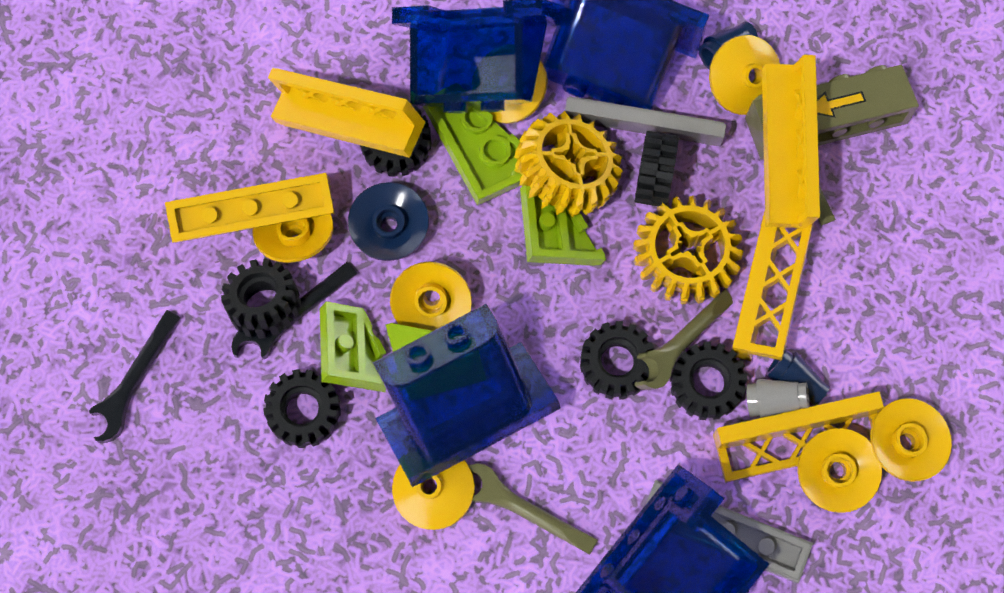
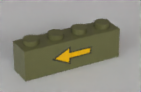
M902 64L889 68L886 65H879L869 69L864 74L856 76L842 74L832 78L827 83L816 85L818 146L908 124L918 109L919 104ZM761 94L752 101L745 120L760 160H763V100Z

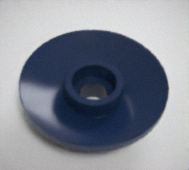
M379 183L365 189L354 200L348 215V228L353 242L364 254L381 261H394L409 256L421 246L428 232L429 216L424 201L411 188L399 183ZM388 219H392L397 223L395 230L390 232L382 229L383 222Z

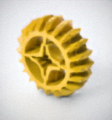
M563 111L557 117L549 113L542 120L537 119L530 125L527 131H524L519 139L520 143L515 150L514 158L517 159L514 171L522 174L520 186H530L529 198L538 196L542 199L541 209L550 204L554 206L556 215L567 209L570 216L574 217L580 211L588 215L595 208L603 207L609 200V197L613 196L618 188V181L623 172L619 168L622 156L614 153L617 145L616 142L606 141L607 130L599 132L595 129V120L587 124L582 122L580 114L570 119L568 114ZM545 146H555L550 151H542V148ZM586 176L594 177L593 182L583 184L582 179H585Z
M694 195L689 197L685 206H683L680 198L676 196L672 199V209L662 202L661 206H657L658 215L648 212L644 219L647 225H639L636 234L641 239H637L633 243V249L640 252V254L635 256L634 264L640 267L647 266L641 271L640 278L648 280L654 276L655 279L651 284L650 290L657 292L662 285L667 288L664 295L666 301L672 299L674 291L681 293L679 300L682 305L687 304L690 293L694 294L695 301L700 304L705 299L704 290L711 297L716 298L720 293L719 286L729 288L732 283L729 275L738 274L740 266L735 261L741 260L744 253L743 250L735 247L742 241L741 234L730 233L736 226L735 220L722 221L726 212L724 208L718 209L715 213L709 211L712 204L710 199L705 200L702 207L696 206L697 200ZM683 222L695 223L703 226L705 229L692 231ZM667 228L673 247L666 251L664 257L659 259L655 248V240ZM717 241L720 248V263L710 272L706 266L708 260L705 257L704 251ZM682 244L687 248L696 247L694 255L689 251L680 252ZM678 267L685 268L695 278L678 276L672 273L671 270Z

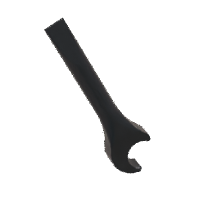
M348 262L344 263L300 298L301 308H297L299 314L296 320L288 317L291 326L357 274ZM280 325L277 327L280 334L273 336L269 330L266 331V338L261 339L258 338L256 332H254L251 338L246 336L244 331L241 333L238 331L233 338L231 346L234 357L238 358V353L244 345L255 344L261 349L262 359L268 358L273 346L287 329Z
M166 310L121 383L107 398L90 408L89 413L92 416L101 415L107 420L106 431L102 435L94 437L95 441L98 443H108L121 435L125 425L126 412L134 391L181 317Z

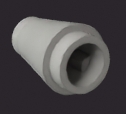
M757 379L756 383L747 384V405L750 417L760 416V418L801 408H809L807 383Z

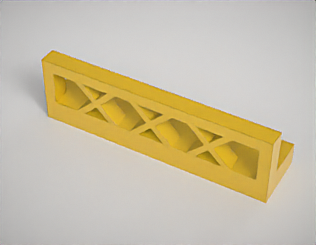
M803 55L794 65L766 63L762 68L765 227L806 228L820 218L816 55Z
M273 67L268 76V79L281 91L271 118L276 123L287 127L410 158L426 123L407 99Z
M327 173L165 202L172 243L335 214L330 192L329 176Z
M764 211L732 346L733 350L737 353L735 358L751 361L752 356L757 355L777 360L783 359L814 222L806 228H797L788 234L783 227H765ZM801 236L799 246L797 247L793 240ZM788 244L796 255L795 263L779 272L774 265L778 249ZM792 274L790 285H788L784 278ZM779 282L787 293V299L783 304L770 310L765 303L768 288ZM783 313L780 325L775 317ZM768 321H771L778 331L775 347L755 344L759 327Z
M880 391L717 428L713 433V438L725 483L797 467L799 457L796 456L800 449H803L806 445L805 441L812 429L820 427L826 430L834 429L833 424L845 422L842 428L847 429L852 420L869 417L872 426L874 418L884 408ZM805 431L801 439H798L795 436L791 435L793 433ZM783 436L797 446L789 459L779 461L764 451L772 438ZM765 440L761 449L751 444L753 442ZM742 445L757 454L749 468L732 472L726 449ZM761 457L770 462L756 466Z

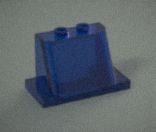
M503 0V7L442 10L429 5L392 7V24L410 29V103L419 106L443 107L444 113H467L468 106L480 105V111L502 112L505 111V104L531 103L547 26L572 25V9L549 0Z
M552 0L553 4L563 7L543 61L547 78L552 82L563 85V90L575 97L582 98L588 95L601 102L653 110L677 52L696 59L710 15L673 0Z
M487 304L373 362L394 408L375 419L412 487L561 409L557 397L522 342L509 348L499 324Z
M678 464L575 593H749L750 588L769 566V563L711 516L725 498Z

